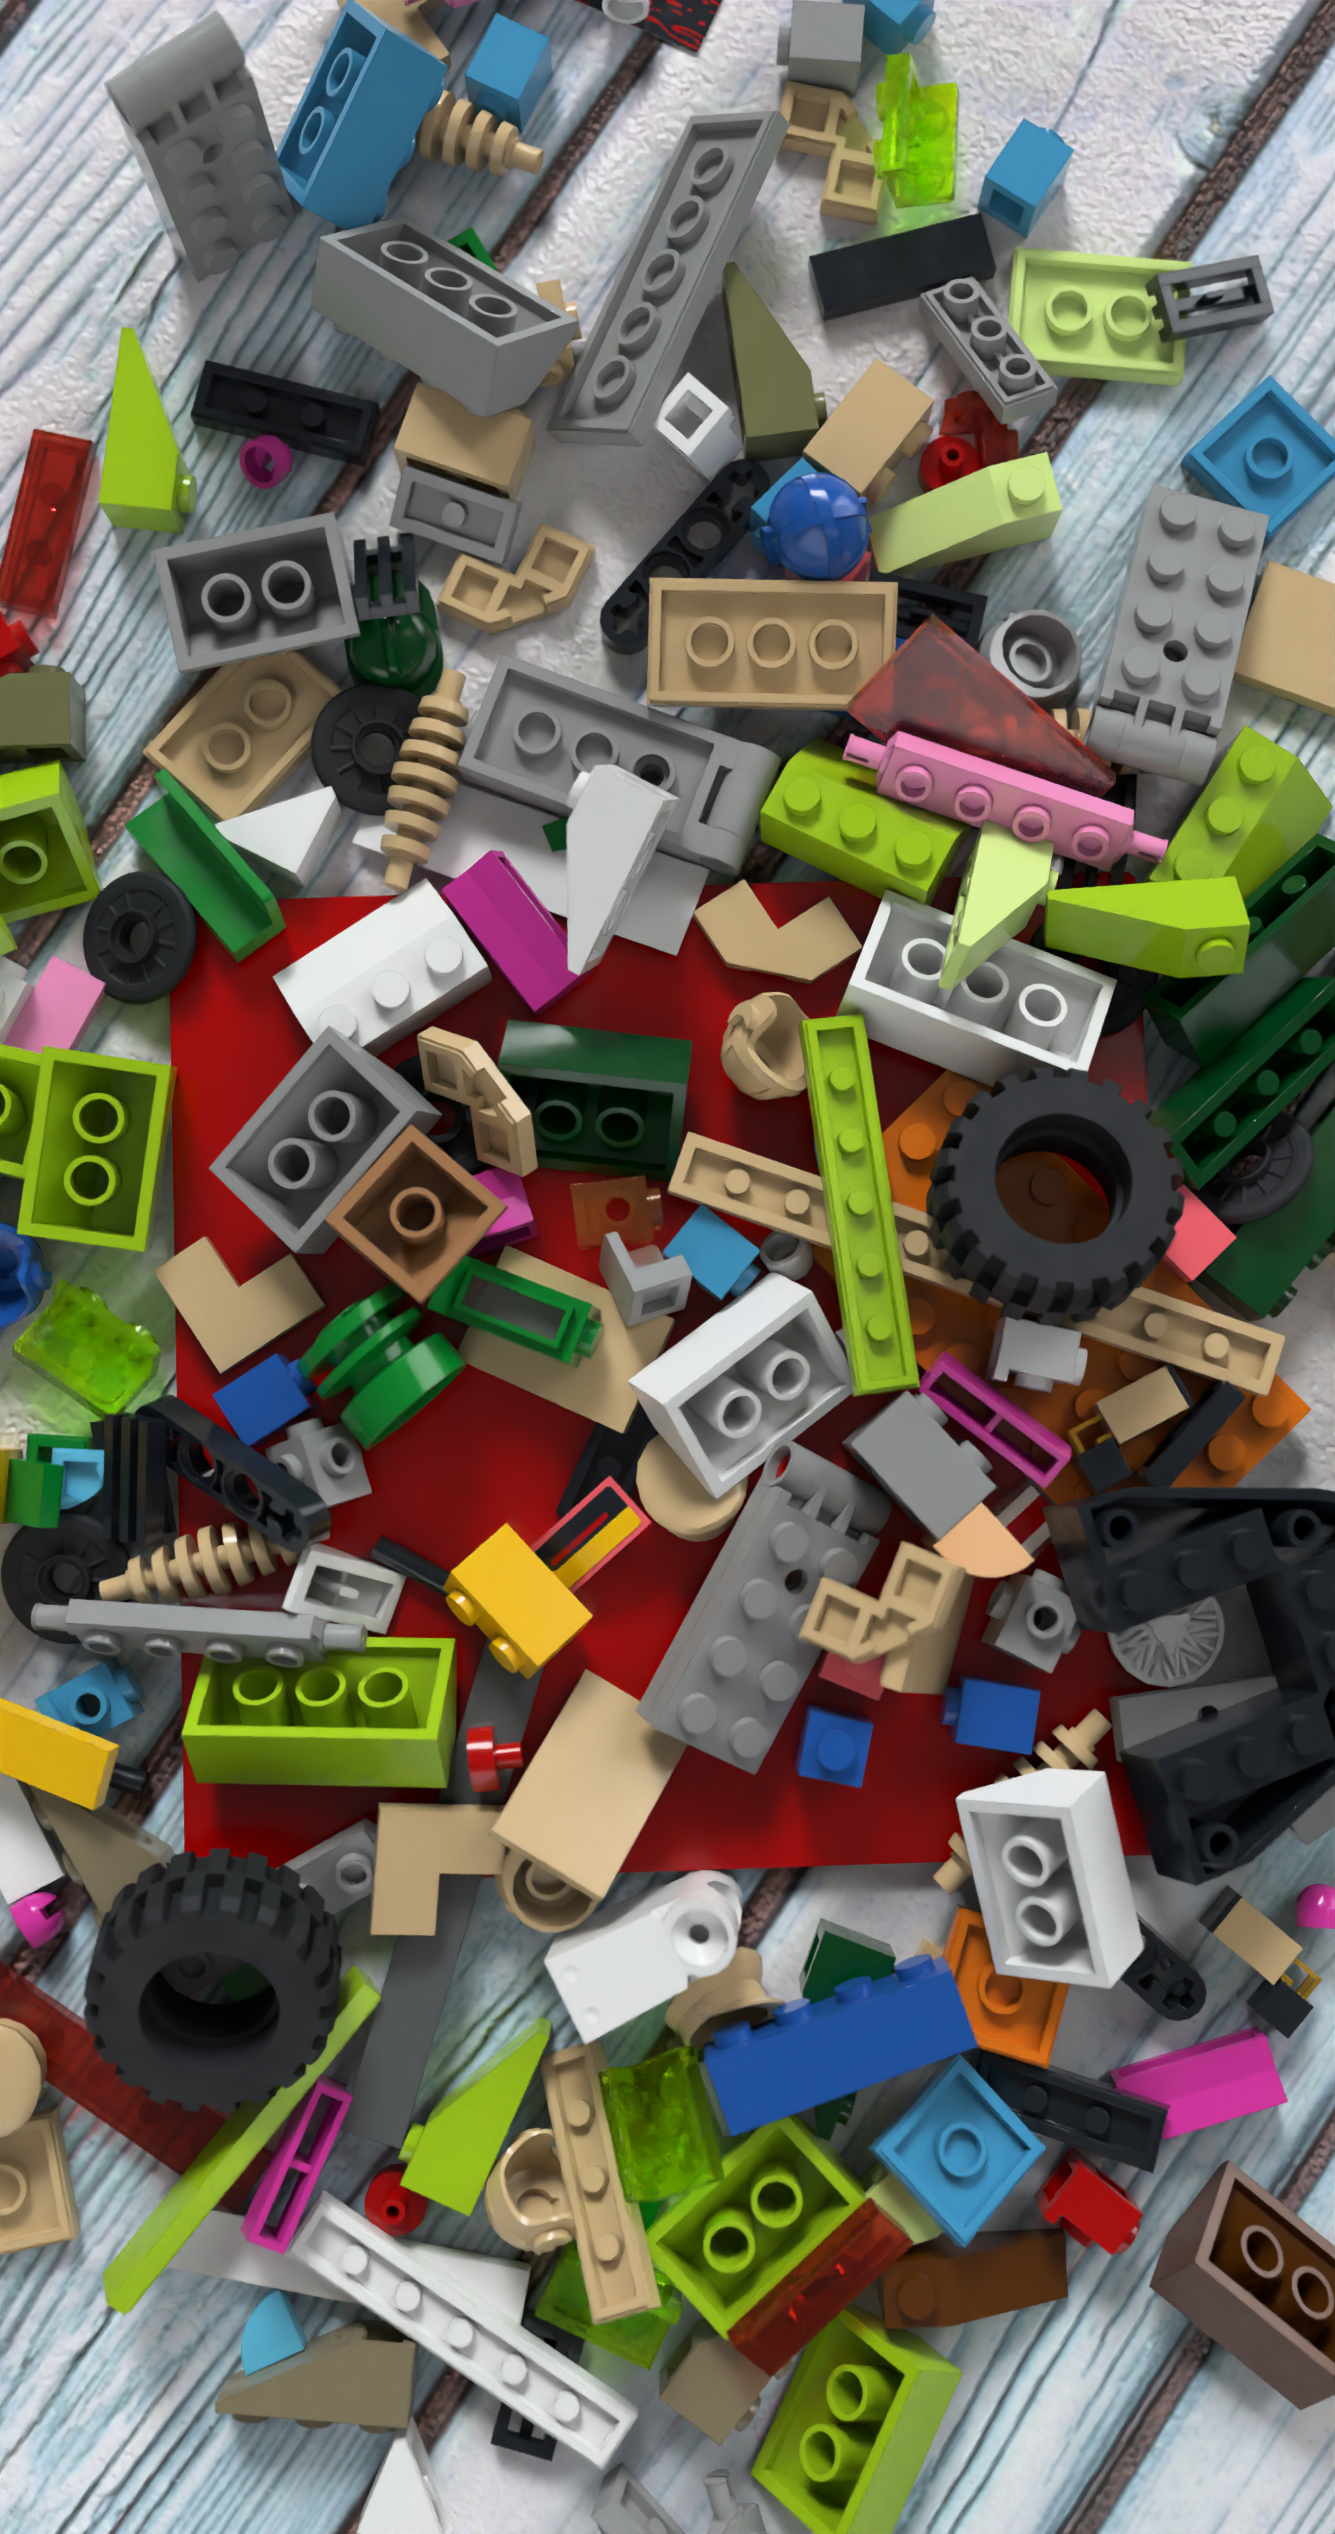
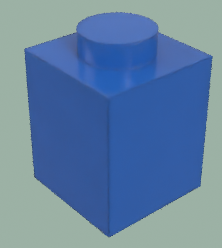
M276 1353L212 1395L241 1441L251 1448H258L319 1408V1405L312 1396V1393L317 1391L318 1385L315 1379L306 1381L298 1372L296 1365L300 1361L299 1358L290 1362L286 1355Z
M957 1673L955 1687H945L941 1703L940 1723L949 1725L948 1735L955 1743L1031 1755L1041 1691L1030 1684Z
M806 1703L794 1761L797 1774L861 1788L873 1729L872 1721L864 1714Z

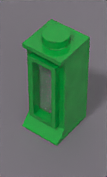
M467 1255L435 1289L427 1306L428 1309L440 1315L575 1368H578L582 1356L588 1359L592 1358L604 1329V1324L597 1321L601 1310L593 1304Z

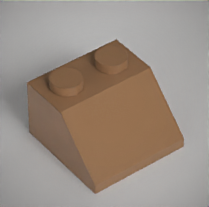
M410 1124L327 1215L325 1221L337 1236L382 1275L420 1304H423L504 1214L508 1207L416 1127Z

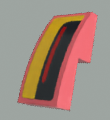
M609 1475L535 1542L530 1549L568 1590L574 1593L651 1524L652 1521L612 1476Z

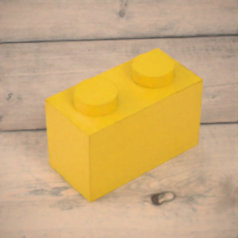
M507 1523L452 1570L443 1586V1589L449 1594L446 1597V1602L452 1612L468 1626H472L475 1623L492 1641L489 1644V1649L496 1660L511 1673L519 1670L527 1680L579 1634L593 1617Z

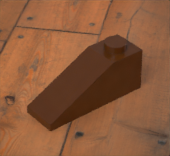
M1063 2228L977 2232L965 2248L956 2246L945 2233H941L937 2238L876 2256L878 2301L885 2329L949 2327L1068 2297L1066 2244Z

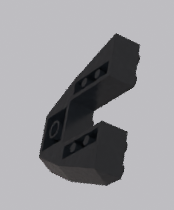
M1130 1487L1042 1507L1080 1630L1117 1634L1242 1584L1246 1585L1278 1687L1122 1750L1119 1754L1158 1875L1198 1886L1251 1863L1335 1785V1491L1318 1488Z

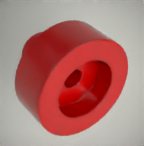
M943 436L933 440L924 449L918 467V482L923 492L928 493L980 469V461L976 450L968 441L956 436Z
M494 1725L467 1729L468 1764L473 1792L500 1790V1770L524 1767L521 1741L498 1744Z
M392 2164L379 2170L372 2178L365 2195L364 2208L368 2220L390 2236H402L415 2230L423 2221L429 2205V2198L400 2185L407 2166L406 2164Z

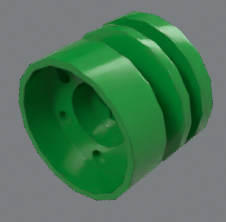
M394 1283L389 1284L372 1296L358 1300L334 1318L319 1333L313 1346L296 1365V1369L306 1381L316 1378L331 1367L334 1368L317 1388V1394L322 1400L335 1396L349 1387L356 1395L344 1408L339 1419L365 1450L374 1447L405 1424L441 1393L467 1365V1362L441 1332L431 1335L415 1345L408 1339L422 1320L424 1312L416 1306L392 1320L390 1317L401 1307L408 1295Z

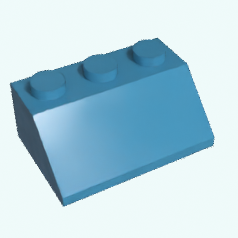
M347 0L276 151L287 191L302 207L344 230L379 222L387 207V191L398 169H403L413 155L416 145L415 134L426 112L433 110L442 96L445 83L443 77L448 66L429 50L355 0Z

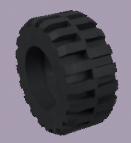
M1051 1067L1034 1068L1030 1070L1026 1081L1021 1083L1018 1075L1011 1074L997 1080L990 1094L979 1091L966 1103L962 1116L955 1117L945 1135L930 1175L932 1182L926 1195V1214L934 1217L929 1230L934 1248L938 1250L946 1248L949 1253L944 1267L954 1280H959L965 1275L973 1283L968 1294L984 1305L988 1298L992 1297L1004 1304L1001 1315L1017 1321L1020 1320L1025 1311L1036 1313L1038 1325H1057L1062 1317L1070 1314L1072 1321L1079 1323L1094 1319L1102 1307L1110 1311L1125 1302L1135 1288H1140L1168 1251L1177 1234L1174 1226L1183 1215L1185 1196L1176 1190L1185 1178L1181 1160L1178 1158L1168 1159L1167 1153L1174 1144L1167 1128L1162 1125L1155 1129L1148 1121L1153 1110L1140 1098H1137L1131 1104L1119 1094L1124 1086L1108 1078L1105 1079L1102 1086L1087 1081L1088 1071L1069 1068L1065 1077H1054ZM1029 1152L1056 1153L1078 1162L1095 1177L1103 1189L1109 1207L1110 1220L1107 1228L1099 1237L1076 1244L1053 1243L1031 1235L1012 1220L1001 1204L995 1185L996 1174L1000 1166L1012 1157Z
M210 1849L209 1856L196 1858L195 1851L172 1856L170 1867L165 1869L162 1863H155L140 1872L137 1884L130 1883L125 1885L114 1898L111 1911L104 1915L83 1994L87 2000L83 2012L86 2027L93 2036L96 2035L93 2046L101 2059L107 2065L114 2061L117 2063L114 2074L131 2088L137 2083L146 2088L145 2096L153 2101L164 2105L166 2099L182 2102L181 2110L200 2112L201 2105H217L218 2112L237 2110L240 2107V2101L251 2099L255 2105L276 2096L277 2085L281 2084L287 2089L306 2075L307 2064L312 2065L317 2062L327 2047L328 2034L334 2029L337 2015L342 1947L338 1945L339 1930L334 1916L328 1911L324 1912L325 1900L313 1886L307 1885L302 1889L299 1886L300 1874L284 1864H281L278 1870L268 1866V1857L248 1852L247 1858L230 1856L231 1849ZM222 1953L250 1963L261 1971L272 1985L261 1994L243 2002L227 2005L207 2004L193 2000L175 1990L164 1979L159 1970L168 1963L187 1955Z

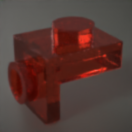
M976 390L965 391L953 398L944 400L938 422L939 435L974 434L975 450L980 461L979 470L991 465L1018 459L1019 441L1017 430H1008L1007 423L1001 425Z

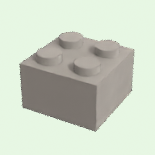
M908 1391L895 1393L841 1444L878 1485L890 1495L891 1499L924 1535L940 1540L996 1488L986 1476L993 1467L968 1440H965L963 1443L960 1440L954 1442L941 1428L949 1419L925 1393L922 1392L920 1395L915 1393L913 1396Z

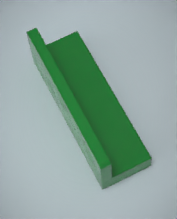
M163 768L154 775L163 797L127 822L125 827L130 837L163 876L169 878L181 888L187 896L193 911L239 963L286 928L278 903L268 887L167 770Z

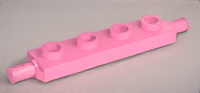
M901 731L892 736L886 746L850 734L842 760H849L877 770V794L981 828L985 819L1012 828L1018 838L1027 842H1037L1042 839L1054 842L1053 853L1109 871L1111 866L1121 859L1124 854L1160 865L1167 849L1168 840H1162L1134 830V810Z

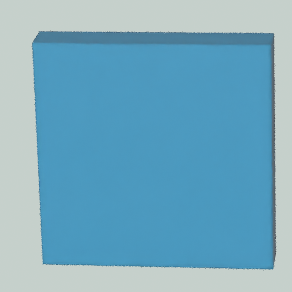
M1269 375L1185 454L1181 464L1219 502L1270 516L1263 543L1264 547L1335 480V439Z
M958 2053L947 2057L870 2145L868 2150L956 2246L965 2248L1044 2153L1046 2147Z

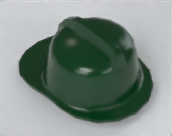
M392 570L394 599L405 597L403 571ZM376 571L370 574L371 602L380 601L379 572ZM420 581V613L359 621L361 636L344 640L348 668L355 686L365 683L396 686L408 691L420 701L423 696L431 695L436 690L443 670V649L435 605L429 590Z

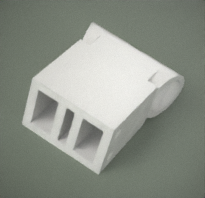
M723 1869L688 1871L676 1881L664 1886L660 1884L591 1914L577 1927L557 1933L544 1963L584 2044L595 2040L688 1989V1985L701 1977L716 1975L729 1965L736 1952L744 1904L741 1886L731 1873Z

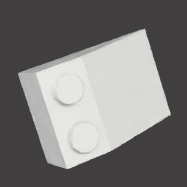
M595 765L590 774L582 771L575 780L566 801V806L573 809L567 822L568 970L577 975H581L600 964L680 798L616 765Z

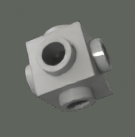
M321 1417L311 1419L286 1428L288 1440L265 1449L267 1458L313 1489L322 1497L328 1508L372 1493L363 1465L361 1449L355 1437L343 1423L325 1428Z
M1035 1569L1032 1577L1029 1575L1012 1574L1008 1582L1002 1580L994 1589L987 1604L986 1614L991 1616V1619L980 1641L1033 1669L1052 1673L1061 1653H1069L1081 1633L1070 1596L1066 1595L1068 1589L1065 1581L1040 1569Z

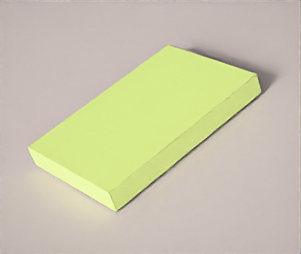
M1014 247L1011 258L1006 320L1048 375L1179 386L1184 375L1186 339L1161 343L1158 332L1164 327L1162 319H1154L1152 308L1157 304L1155 296L1148 297L1145 285L1156 274L1192 268V262ZM1190 289L1173 292L1175 300L1186 298L1190 295ZM1188 314L1179 315L1180 319L1188 318Z

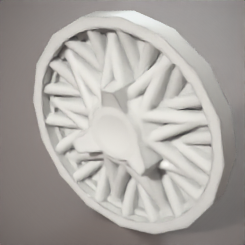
M1212 1596L1120 1633H1107L1113 1655L1125 1671L1147 1684L1174 1687L1193 1682L1212 1667L1222 1650L1225 1623L1220 1604Z

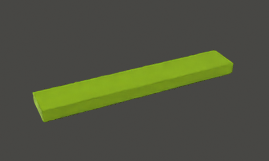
M855 1014L802 1020L798 1025L853 1397L916 1389L920 1387L864 1015Z
M353 1964L340 1980L334 2029L328 2034L327 2047L319 2060L312 2065L307 2064L306 2075L291 2087L285 2089L281 2084L277 2085L276 2096L255 2105L251 2099L242 2101L239 2109L231 2114L103 2272L102 2278L106 2303L124 2316L126 2313H130L381 2001V1995L370 1976Z

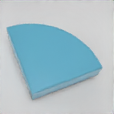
M52 1449V1463L64 1465L60 1510L82 1505L93 1499L103 1490L104 1450Z
M270 2289L256 2305L246 2323L241 2341V2360L246 2376L305 2349L307 2338L286 2290Z

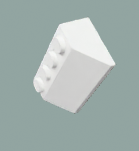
M886 889L836 1016L863 1014L867 1038L991 1087L994 1086L997 1080L1011 1074L1018 1075L1021 1083L1026 1081L1030 1070L1034 1068L1051 1067L1054 1077H1065L1069 1068L1088 1071L1117 983L1116 979L1011 939L949 991L940 988L938 984L953 915Z

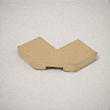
M787 80L780 112L790 126L780 148L830 158L819 214L877 226L889 170V156L878 140L873 141L858 119V111L845 92Z
M540 522L515 575L464 551H460L435 603L437 611L493 635L569 608L595 557V547Z
M743 879L693 912V918L724 965L750 972L753 970L786 977L787 980L812 984L861 952L863 948L830 897H827L777 929L745 879Z
M433 1026L419 1033L417 1041L425 1090L470 1106L477 1159L522 1177L538 1168L531 1112L478 1041Z
M902 1541L879 1600L831 1578L822 1577L798 1637L850 1662L865 1663L942 1630L967 1568L911 1543Z

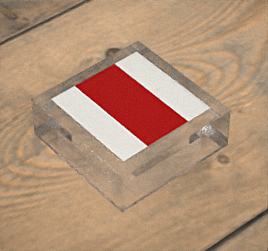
M1027 1476L990 1512L1033 1559L1039 1556L1052 1543L1042 1507L1055 1505L1056 1503L1032 1478Z

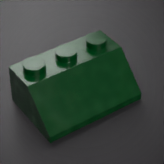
M508 1019L498 1060V1070L531 1112L538 1167L671 1182L680 1156L693 1041Z

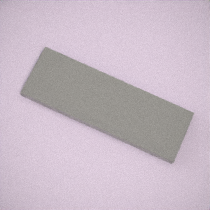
M779 110L690 117L546 430L559 442L643 447L790 126Z

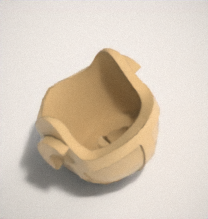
M780 992L759 994L751 1000L737 1005L728 1018L727 1023L729 1025L723 1035L720 1055L722 1066L726 1075L741 1092L757 1100L779 1099L785 1096L794 1097L807 1088L798 1025L802 1020H809V1018L789 994Z
M531 2128L514 2135L510 2140L511 2146L494 2162L485 2182L484 2205L489 2222L502 2239L511 2246L525 2251H534L535 2254L541 2255L544 2252L553 2251L557 2246L567 2244L575 2238L574 2219L569 2209L558 2151L552 2147L555 2141L553 2130Z

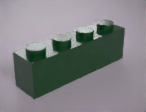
M1317 833L1243 901L1250 922L1243 973L1189 978L1163 975L1140 997L1167 1046L1205 1068L1335 947V841Z
M1302 977L1205 1068L1200 1067L1151 1114L1148 1121L1155 1129L1161 1125L1165 1126L1174 1141L1173 1146L1167 1153L1168 1159L1178 1158L1181 1160L1185 1178L1181 1184L1190 1189L1200 1190L1335 1059V977Z
M1335 1096L1308 1129L1314 1145L1315 1160L1310 1178L1300 1194L1286 1207L1269 1217L1250 1223L1232 1224L1229 1230L1237 1238L1195 1278L1247 1321L1264 1319L1267 1314L1272 1318L1277 1317L1295 1297L1297 1289L1291 1284L1305 1267L1311 1271L1315 1269L1328 1256L1335 1245V1242L1329 1238L1335 1230Z

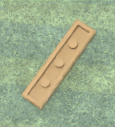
M593 2040L587 2044L581 2043L540 2057L539 2065L569 2209L573 2214V2228L593 2324H605L661 2307L603 2041Z

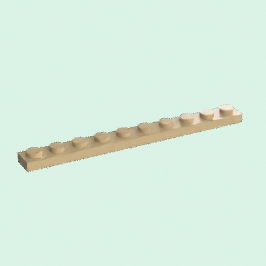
M688 1131L667 1194L699 1205L703 1204L716 1211L831 1250L820 1176ZM892 1201L903 1275L973 1298L968 1294L973 1283L965 1275L959 1280H954L944 1267L949 1254L947 1249L938 1250L934 1248L929 1233L934 1217ZM1141 1286L1140 1288H1135L1127 1300L1110 1311L1102 1307L1094 1319L1075 1323L1071 1320L1070 1314L1062 1317L1057 1325H1051L1082 1332L1081 1336L1165 1365L1171 1363L1174 1368L1214 1382L1227 1380L1238 1390L1258 1397L1268 1396L1287 1337ZM989 1297L986 1301L987 1304L1003 1309L1004 1304L992 1297ZM1025 1311L1022 1315L1036 1320L1035 1312Z

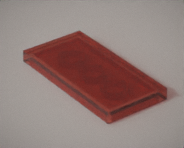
M933 613L848 702L847 712L885 744L898 731L1096 798H1100L1116 783V773Z

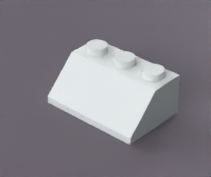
M427 878L273 976L293 1013L313 1043L328 1026H331L375 1057L493 981L489 967L453 912Z
M775 1271L769 1273L628 1380L654 1428L709 1494L716 1499L763 1464L777 1444L784 1440L792 1441L853 1393L848 1361L813 1292Z
M1046 1768L961 1793L955 1800L996 1974L1110 1989L1144 1950L1105 1772Z

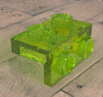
M910 52L886 55L885 82L878 83L876 87V107L879 121L883 122L882 140H875L874 169L877 179L885 180L897 209L950 203L955 199L960 92L957 84L954 82L922 86Z
M61 1279L53 1288L52 1303L12 1345L13 1357L103 1421H105V1414L125 1412L157 1375L162 1352L155 1337L145 1327L136 1322L125 1323L108 1311L106 1303L94 1291L83 1286L77 1289L64 1279Z
M694 2046L676 2047L633 2066L609 2067L598 2073L603 2097V2108L608 2120L617 2162V2173L621 2181L626 2203L636 2204L669 2200L725 2179Z
M574 2238L571 2242L563 2245L536 2304L534 2315L650 2371L671 2323L677 2324L682 2313V2292L679 2288L675 2287L676 2285L663 2271L653 2267L661 2307L605 2324L594 2325L578 2247Z

